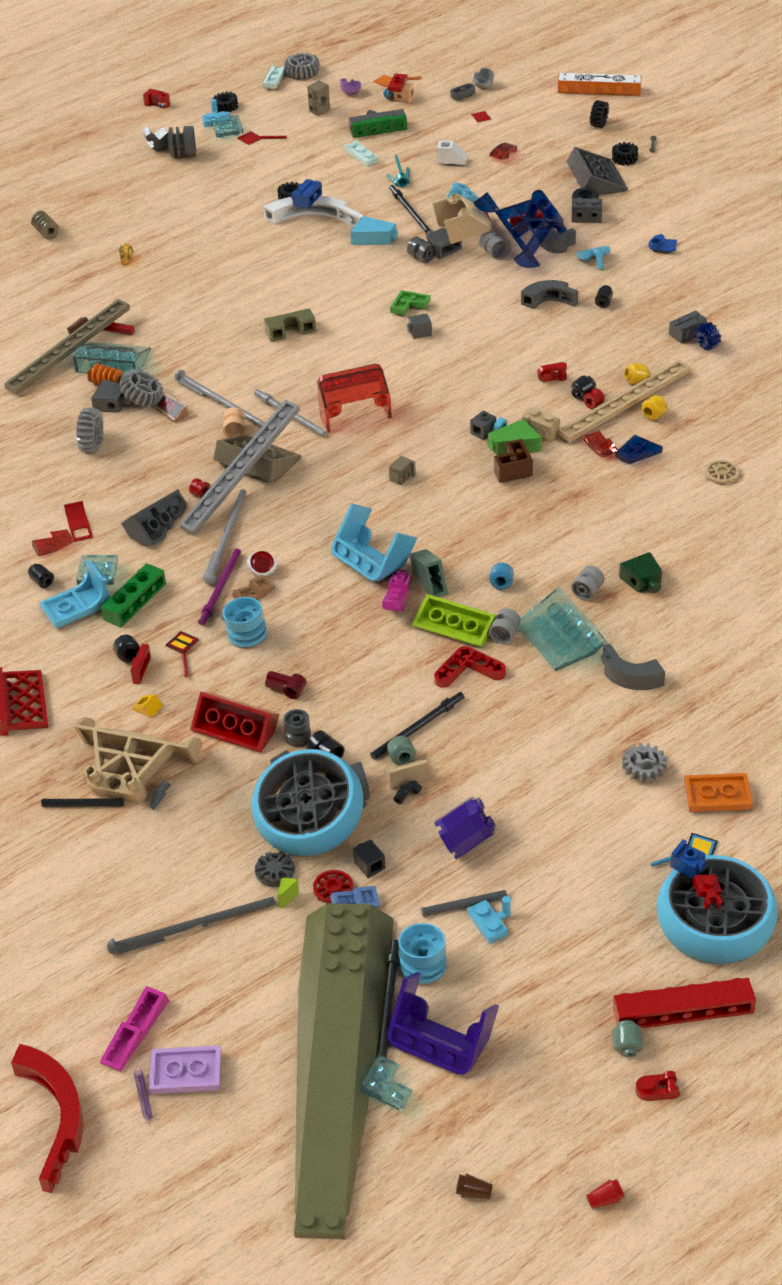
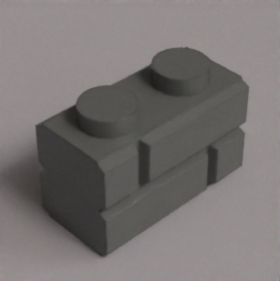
M696 310L669 322V335L680 343L703 334L707 330V318Z

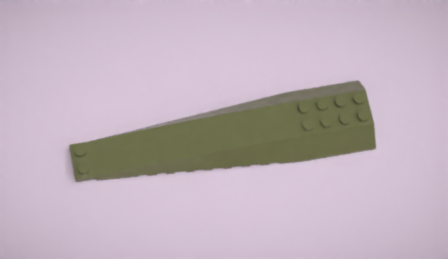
M327 903L306 918L298 987L295 1238H345L346 1217L349 1215L357 1161L361 1149L365 1116L367 1114L375 1060L379 1047L388 972L386 961L387 955L390 954L394 918L371 904Z

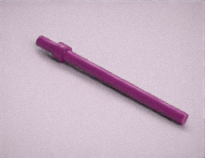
M236 548L208 603L204 605L201 611L202 615L198 621L200 625L204 626L208 618L212 616L214 606L241 554L240 549Z

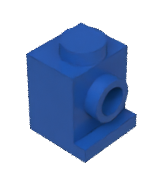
M682 839L671 853L670 867L693 879L694 875H697L698 872L701 873L705 869L707 864L705 860L706 853L688 845L687 841Z

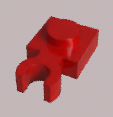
M694 875L693 884L698 898H705L703 904L705 909H709L711 903H714L717 909H720L722 905V898L720 897L721 888L716 875Z

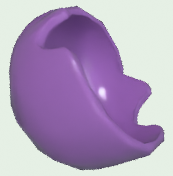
M346 78L340 80L341 90L348 95L356 94L361 89V82L354 81L353 79L347 82Z

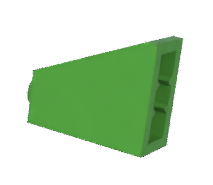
M522 419L489 432L487 445L496 455L506 454L505 442L523 439L529 453L542 451V437Z

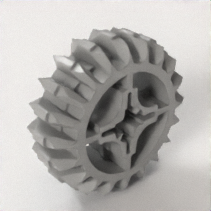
M293 54L284 62L285 72L291 78H312V76H316L320 71L319 58L313 54Z
M130 369L120 379L119 389L121 393L124 394L125 398L129 399V402L132 401L135 405H140V407L153 408L163 396L164 388L161 387L162 384L153 375L148 374V372L145 373L143 370Z
M83 408L78 416L76 440L81 452L95 453L102 443L104 421L99 409Z

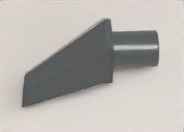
M165 780L159 787L154 789L149 805L153 810L171 786Z

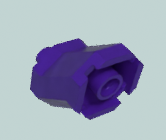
M473 796L434 822L436 827L440 825L442 830L438 831L448 851L451 854L455 852V859L462 857L494 835L495 822L490 815L486 816L484 812L485 806L479 797L477 799Z

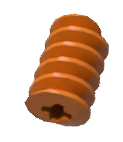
M96 363L89 369L87 378L89 382L99 385L103 380L119 384L123 371Z

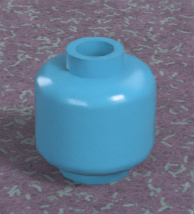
M507 563L495 564L490 571V584L499 590L509 588L513 582L514 571Z

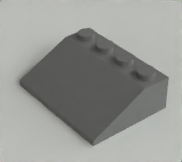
M578 147L573 148L566 162L581 188L595 189L599 195L628 190L611 159Z

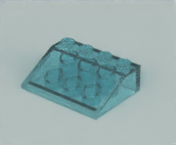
M101 342L85 343L77 347L72 356L75 373L88 374L89 369L96 363L106 365V367L110 366L117 370L121 369L123 374L130 369L140 371L151 351V347Z
M559 586L525 614L518 626L555 671L594 655L603 645L608 643Z

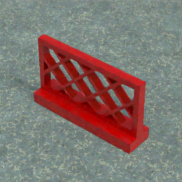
M0 667V736L8 735V730L48 728L41 670L3 672L2 667ZM29 677H38L34 682L28 680ZM15 678L17 681L13 684L7 679ZM22 683L28 685L24 690L18 687ZM35 689L39 693L34 696L29 692ZM15 690L19 694L14 697L9 693ZM25 696L30 700L24 703L20 699ZM34 702L41 705L38 709L31 707ZM14 704L21 706L17 711L11 708ZM25 710L31 712L28 717L21 713ZM38 716L43 721L35 722L32 719ZM16 717L23 720L20 723H12V720Z

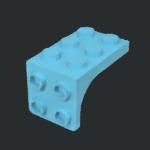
M90 559L86 560L87 573L84 580L78 586L39 602L40 608L55 629L101 610L103 603L110 598V593L106 588L108 582L105 575L100 574L96 563L93 564Z

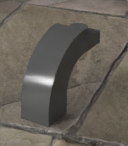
M559 280L535 282L521 291V305L535 309L546 301H560L575 307L578 304V290L568 287V282Z
M610 643L603 645L601 660L605 665L604 674L610 681L632 690H649L664 686L665 670L656 659L639 664L630 663L623 660Z

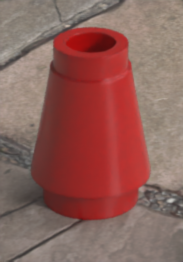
M617 1179L607 1180L586 1195L591 1209L620 1203V1200L625 1198Z

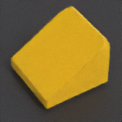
M156 694L144 695L132 709L138 713L153 717L162 707V703Z

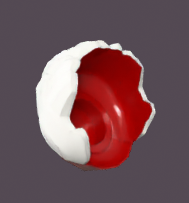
M259 551L249 556L247 567L254 576L263 577L271 575L275 571L277 561L270 553Z

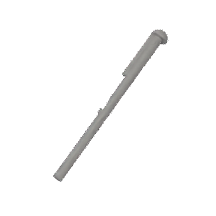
M184 370L176 371V381L201 396L207 395L215 401L225 404V408L236 407L241 409L245 414V418L259 427L266 423L186 376Z
M241 489L228 523L224 527V533L217 551H213L206 572L203 575V581L208 585H212L217 581L215 576L247 493L244 489Z

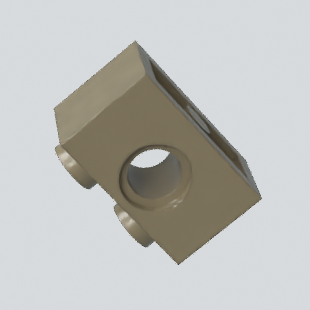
M318 80L307 86L309 112L320 116L329 111V85Z

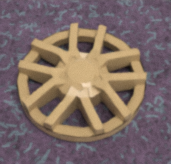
M716 460L707 465L705 474L707 479L715 481L716 484L724 483L726 485L728 482L736 481V478L739 476V469L730 461Z

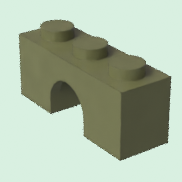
M310 308L264 319L265 332L270 342L286 339L285 332L288 330H298L301 335L316 332V320Z

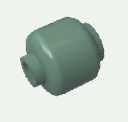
M397 736L390 740L387 745V752L392 762L396 765H403L414 760L416 751L409 738Z
M621 1021L613 1028L614 1049L616 1052L622 1053L624 1057L636 1056L637 1052L644 1047L642 1029L634 1021Z

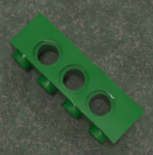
M146 563L114 595L101 606L103 620L122 628L166 585L164 570Z

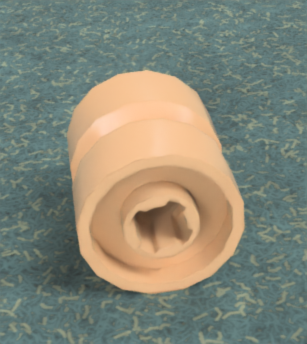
M236 407L228 408L223 414L224 435L228 438L244 435V412Z

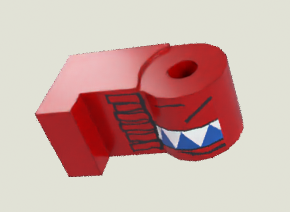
M150 88L143 94L144 106L170 107V97L166 92Z

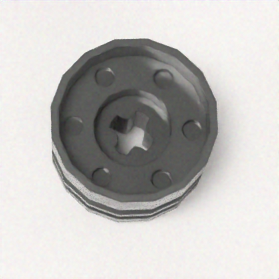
M184 126L183 133H180L179 127H176V133H174L173 127H169L167 139L171 157H176V151L178 156L181 157L182 150H185L187 157L196 156L194 127Z

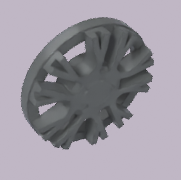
M271 851L266 853L265 856L258 858V862L255 865L256 878L267 886H280V876L282 874L286 878H292L295 873L292 858L289 855H285L284 852L281 853V851L279 853H271ZM268 875V878L266 880L262 878L263 876Z

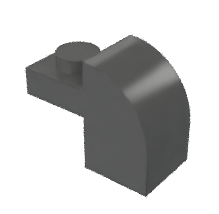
M146 126L142 129L145 133L144 137L148 140V145L153 150L162 151L168 149L167 136L169 132L163 126L155 134Z
M551 228L542 232L540 236V246L551 253L567 252V247L576 244V230L573 228L562 233Z

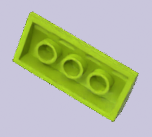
M426 594L411 625L412 627L481 648L490 637L489 629L496 615Z

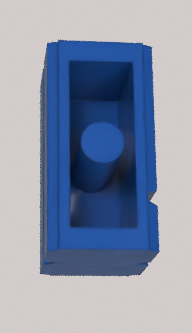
M306 179L299 185L296 191L292 192L291 199L293 200V205L309 209L323 194L322 183Z

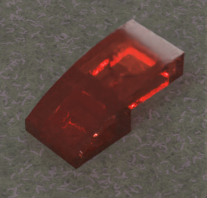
M506 142L501 143L490 152L489 156L500 160L508 159L509 153L517 151V146Z
M599 430L584 436L585 443L602 458L618 452L610 438L605 439Z
M67 529L52 531L49 538L32 540V547L38 556H42L73 543V538Z

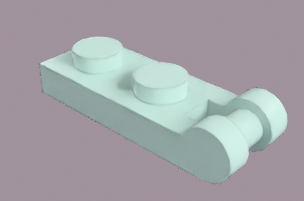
M272 66L263 82V88L277 89L283 75L286 73L285 68Z
M358 140L344 145L345 151L365 166L379 162L378 156L362 146Z

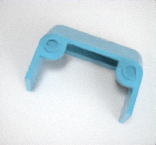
M351 503L332 544V554L369 580L381 581L406 564L417 538L396 532L386 556L368 545L372 534L365 524L372 509Z

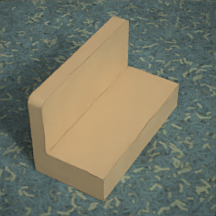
M421 759L385 769L384 776L390 789L401 787L412 780L419 782L429 779L428 761Z

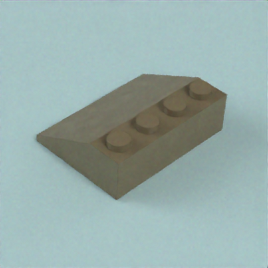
M240 435L217 440L213 460L220 462L219 464L222 466H229L253 437ZM271 444L247 473L249 476L262 478V481L272 482L273 480L280 479L301 459L302 455Z

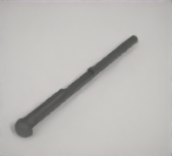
M269 897L117 942L112 938L107 944V949L109 953L118 955L166 941L164 937L189 930L200 924H203V927L210 923L275 905L274 897Z

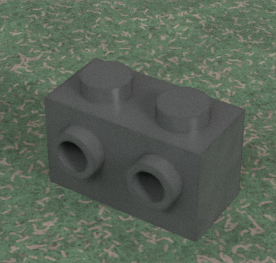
M572 199L571 223H602V199Z

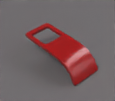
M83 501L65 504L64 509L73 542L92 538ZM88 529L89 535L75 538L74 530Z

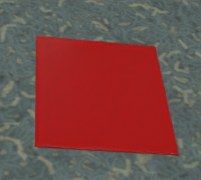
M486 111L471 114L477 122L491 120Z

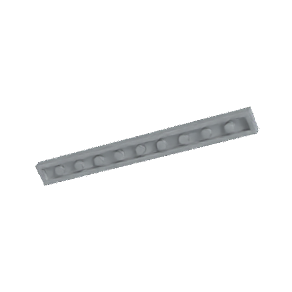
M286 399L180 522L181 529L193 535L198 532L300 411L298 405Z

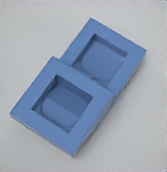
M376 886L356 887L353 891L333 892L330 895L332 903L371 904L376 908L380 907Z

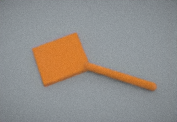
M384 74L374 80L373 83L388 87L392 77ZM421 76L408 77V80L421 79Z

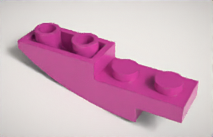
M397 570L393 573L388 583V591L382 601V609L404 611L411 587L412 573H408L406 570Z

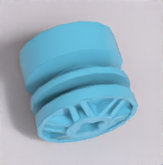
M240 597L226 604L223 609V618L228 639L233 645L251 647L264 640L267 635V627L265 625L262 605L258 600L251 597Z
M417 923L406 927L398 939L401 973L404 977H408L416 972L421 973L418 984L432 983L444 975L447 968L444 933L440 928L428 923Z

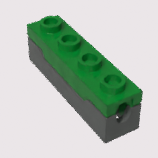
M403 109L349 117V130L353 138L407 130V116Z

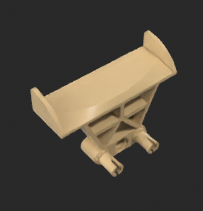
M89 717L80 718L74 725V728L85 744H88L89 740H94L96 767L94 765H87L83 771L87 777V784L93 793L109 798H124V801L140 803L146 799L147 790L144 785L170 755L188 758L192 764L196 765L203 745L200 738L194 737L188 739L183 745L132 731L94 728L95 721ZM102 742L125 746L124 752L103 748ZM136 749L156 752L153 757L134 754ZM104 759L110 760L104 764ZM127 764L132 771L131 774L130 772L124 775L114 774ZM134 765L144 767L139 772H137ZM121 784L120 787H118L117 789H114V787H115L116 785Z

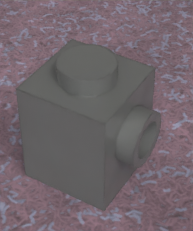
M427 313L409 317L407 330L408 333H411L413 339L432 335V322Z
M484 410L470 420V434L482 440L486 439L488 433L493 431L496 416Z

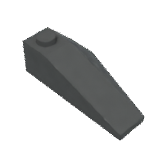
M177 489L132 515L121 524L130 539L151 547L165 538L168 530L172 528L175 520L187 506V502Z

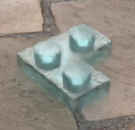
M378 1055L363 1081L360 1091L402 1112L413 1090L393 1081L400 1064Z

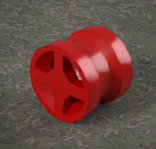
M595 388L583 396V401L589 409H594L597 405L604 403L605 398L601 390Z
M195 478L190 483L189 493L202 498L211 485L208 482H202L199 478Z

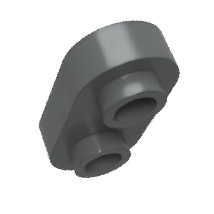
M468 83L450 90V97L454 100H461L464 97L472 96L475 93V85Z

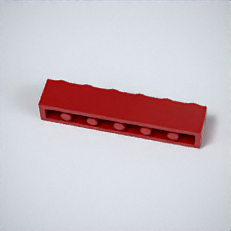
M749 977L734 978L732 980L689 984L681 987L621 993L614 995L613 1011L616 1023L631 1020L642 1029L754 1014L756 998Z

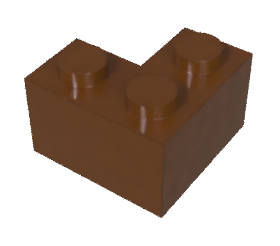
M523 439L505 442L506 454L494 456V473L499 483L533 476V459Z

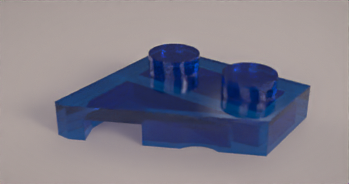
M634 435L615 452V458L631 464L662 453L663 446Z

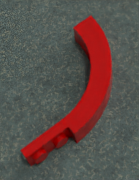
M19 1044L11 1061L15 1076L40 1084L54 1096L60 1106L59 1129L39 1176L42 1191L52 1193L55 1184L60 1182L61 1169L63 1164L68 1162L70 1152L78 1153L83 1135V1112L76 1087L64 1067L43 1051Z

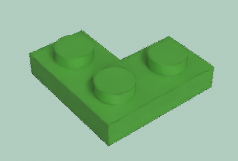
M401 290L390 307V313L406 315L410 307L426 309L431 301V295Z

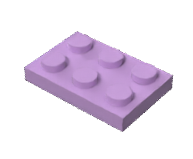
M221 1045L151 1049L150 1094L220 1090Z

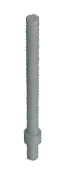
M259 389L254 391V395L261 398L265 404H270L277 409L281 405L280 402L273 399L272 395L264 393ZM297 414L293 418L323 438L326 437L327 432L301 415Z

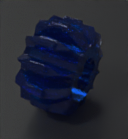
M703 322L695 329L694 336L697 338L696 342L704 350L716 348L721 342L720 338L722 337L719 334L720 330L712 322Z

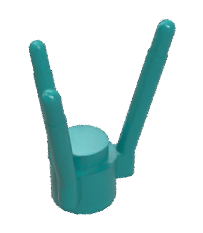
M395 155L399 173H397L395 179L387 174V177L395 186L405 187L410 183L409 167H406V174L403 173L398 156Z

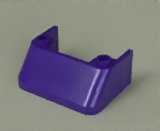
M416 972L403 978L387 1033L389 1043L395 1048L456 1074L463 1075L469 1072L490 1039L499 1005L494 1004L482 1011L480 1021L470 1025L465 1035L427 1019L428 1003L422 997L415 995L421 973Z

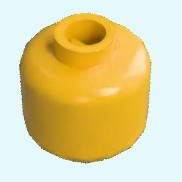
M631 363L624 371V378L629 384L636 385L650 377V371L645 364Z
M658 395L651 396L642 404V412L650 420L658 419L667 411L666 401Z

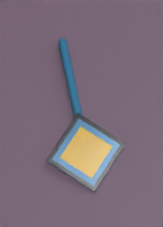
M691 833L688 845L706 853L705 856L714 854L718 841ZM671 856L652 862L650 865L654 867L671 861Z

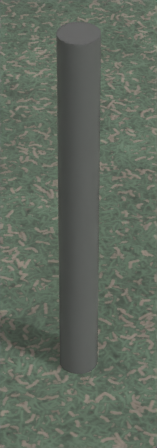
M506 890L446 902L421 908V912L424 917L473 906L484 900H487V902L497 901L507 896Z

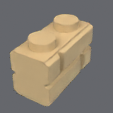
M532 407L523 413L522 419L543 439L552 442L558 436L560 418Z

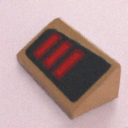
M168 392L155 405V409L173 422L188 416L187 406Z

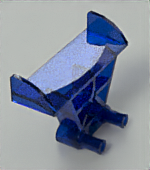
M542 190L534 191L530 200L502 209L498 208L488 192L473 203L480 211L495 212L521 248L522 252L515 256L513 260L524 268L540 266L534 257V253L552 228L556 229L559 233L567 230L563 224V218ZM538 210L544 218H535ZM520 216L522 221L512 227L507 219ZM530 229L533 236L525 245L520 237Z

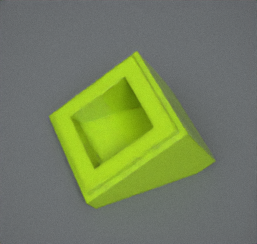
M281 879L277 894L280 908H284L298 895L299 885L297 879Z

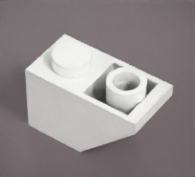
M439 140L437 163L444 165H466L468 154L454 141Z

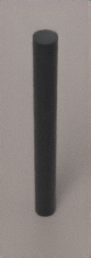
M124 798L42 799L41 806L120 807L124 806Z

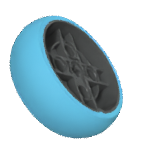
M317 749L291 752L274 761L258 779L252 796V815L255 826L261 836L274 848L294 856H315L339 846L356 828L363 809L362 786L351 766L340 757ZM318 773L332 775L342 782L332 784L326 777ZM337 810H340V812H339V813L337 814V816L334 818V816H335ZM283 821L288 827L299 833L283 831L271 823Z
M705 856L707 861L706 867L701 873L698 872L697 875H716L721 888L720 897L722 898V905L720 909H717L714 903H711L709 909H705L703 905L705 898H698L693 879L674 869L661 886L657 898V914L665 936L679 951L698 961L712 964H728L754 955L768 942L777 922V902L771 886L755 868L741 860L727 856Z

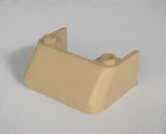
M453 194L449 198L432 203L438 226L445 224L450 244L487 233L493 229L491 221L483 210L462 195Z

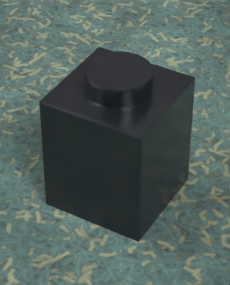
M371 839L353 848L354 863L367 878L386 869L385 855Z

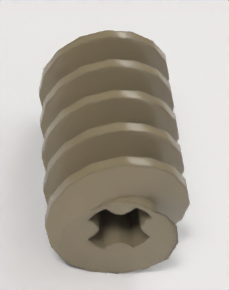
M37 211L32 216L31 225L44 238L48 240L56 238L58 225L46 212Z

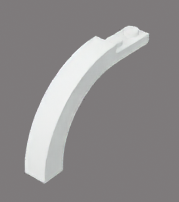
M320 196L309 209L295 207L291 197L263 206L265 220L273 224L295 216L324 215L336 218L355 227L364 217V215L348 208L347 202L328 196Z

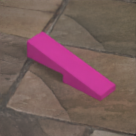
M148 986L144 988L126 1023L121 1022L100 1060L102 1065L119 1072L122 1071L170 1001L165 993Z

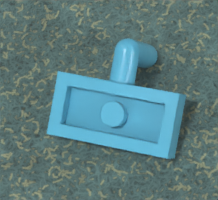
M211 99L212 113L202 115L204 127L231 124L230 113L225 111L218 113L216 99Z
M457 182L453 183L447 197L449 198L456 193L473 203H477L479 197L465 184Z
M600 246L576 252V257L582 259V261L591 260L592 256H596L597 267L602 269L604 268L602 257L606 256V253H610V246Z
M509 896L502 898V910L495 913L487 900L467 908L468 916L488 944L508 936V929L501 920L511 915V898Z

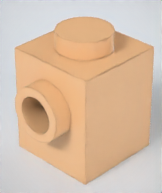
M406 83L401 92H392L394 100L410 103L414 98V84Z

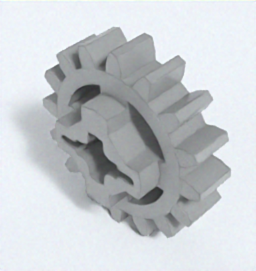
M639 743V747L631 745V750L626 749L625 754H623L622 769H625L626 775L631 774V779L638 777L639 782H642L643 779L650 782V778L658 780V775L663 776L664 770L667 768V756H663V750L657 751L658 746L651 748L650 743L646 746Z

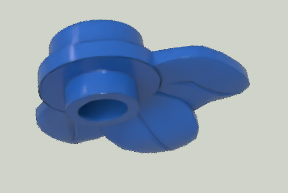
M659 234L650 240L648 247L653 251L672 252L677 249L675 247L677 240L665 239L663 234Z

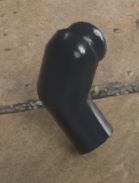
M416 780L402 785L393 798L394 802L402 804L409 792L412 791L414 794H418L422 786Z

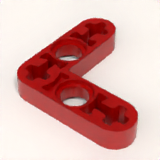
M462 646L434 673V683L440 688H446L467 667L493 680H501L506 676V666L503 662L476 649ZM484 661L486 664L478 665L477 662ZM451 665H458V666H459V667L456 668V669L450 668Z

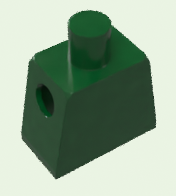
M648 552L620 563L619 578L637 592L641 593L650 589L652 593H657L661 589L662 570L652 553Z

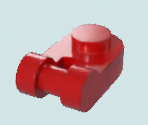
M559 362L539 367L537 370L539 380L542 382L565 381L567 379V373L565 372L567 364Z
M666 1071L663 1074L640 1077L636 1082L635 1092L637 1096L644 1101L666 1100L679 1097V1087L675 1083L677 1082L676 1073L674 1071ZM661 1085H666V1086H667L666 1088H661V1089H660V1086H661Z

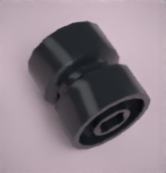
M322 730L315 732L309 738L306 749L327 751L341 759L345 752L342 744Z

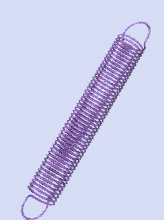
M140 1069L138 1070V1075L136 1074L135 1082L138 1095L140 1096L139 1100H141L143 1118L144 1114L146 1117V1106L147 1115H149L151 1122L150 1102L148 1103L149 1097L143 1071L141 1072Z

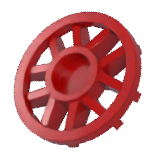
M340 870L325 871L318 875L313 883L314 895L317 897V900L325 903H332L330 895L333 892L353 891L352 878Z

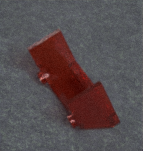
M379 364L329 373L318 378L319 412L327 433L330 432L329 418L337 417L342 411V405L373 398L377 406L383 407L388 419L392 418L391 397L384 371Z

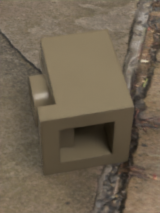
M400 456L389 466L390 481L402 485L410 476L414 477L416 475L415 461Z

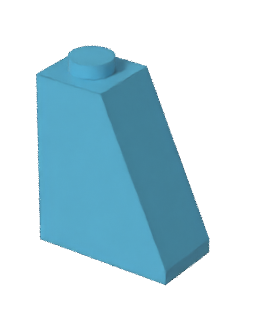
M364 216L350 231L351 244H391L398 236L396 224Z

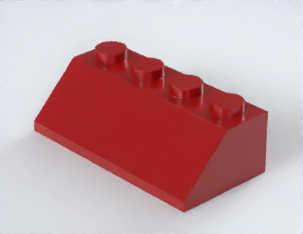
M200 692L190 730L262 752L275 733L280 714L211 692Z

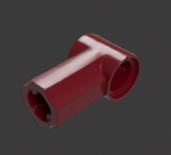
M269 671L265 680V687L282 691L290 699H297L307 685L305 677L297 673L288 676Z

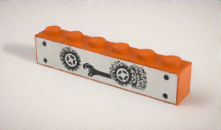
M559 73L558 93L640 96L642 75Z

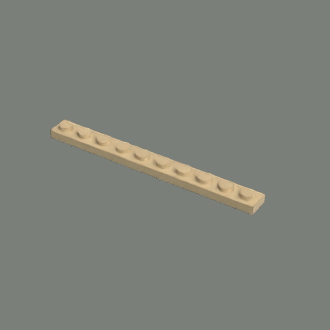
M681 360L675 361L560 428L558 435L571 443L690 373L691 366Z

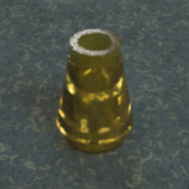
M124 243L119 247L118 251L121 264L128 266L134 250L130 244Z

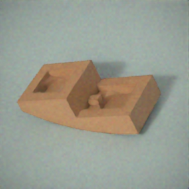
M266 576L251 579L249 586L233 590L232 596L235 599L251 597L259 600L274 590L275 585Z

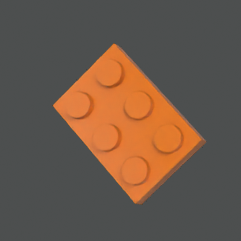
M747 773L684 775L689 812L752 810L753 802Z

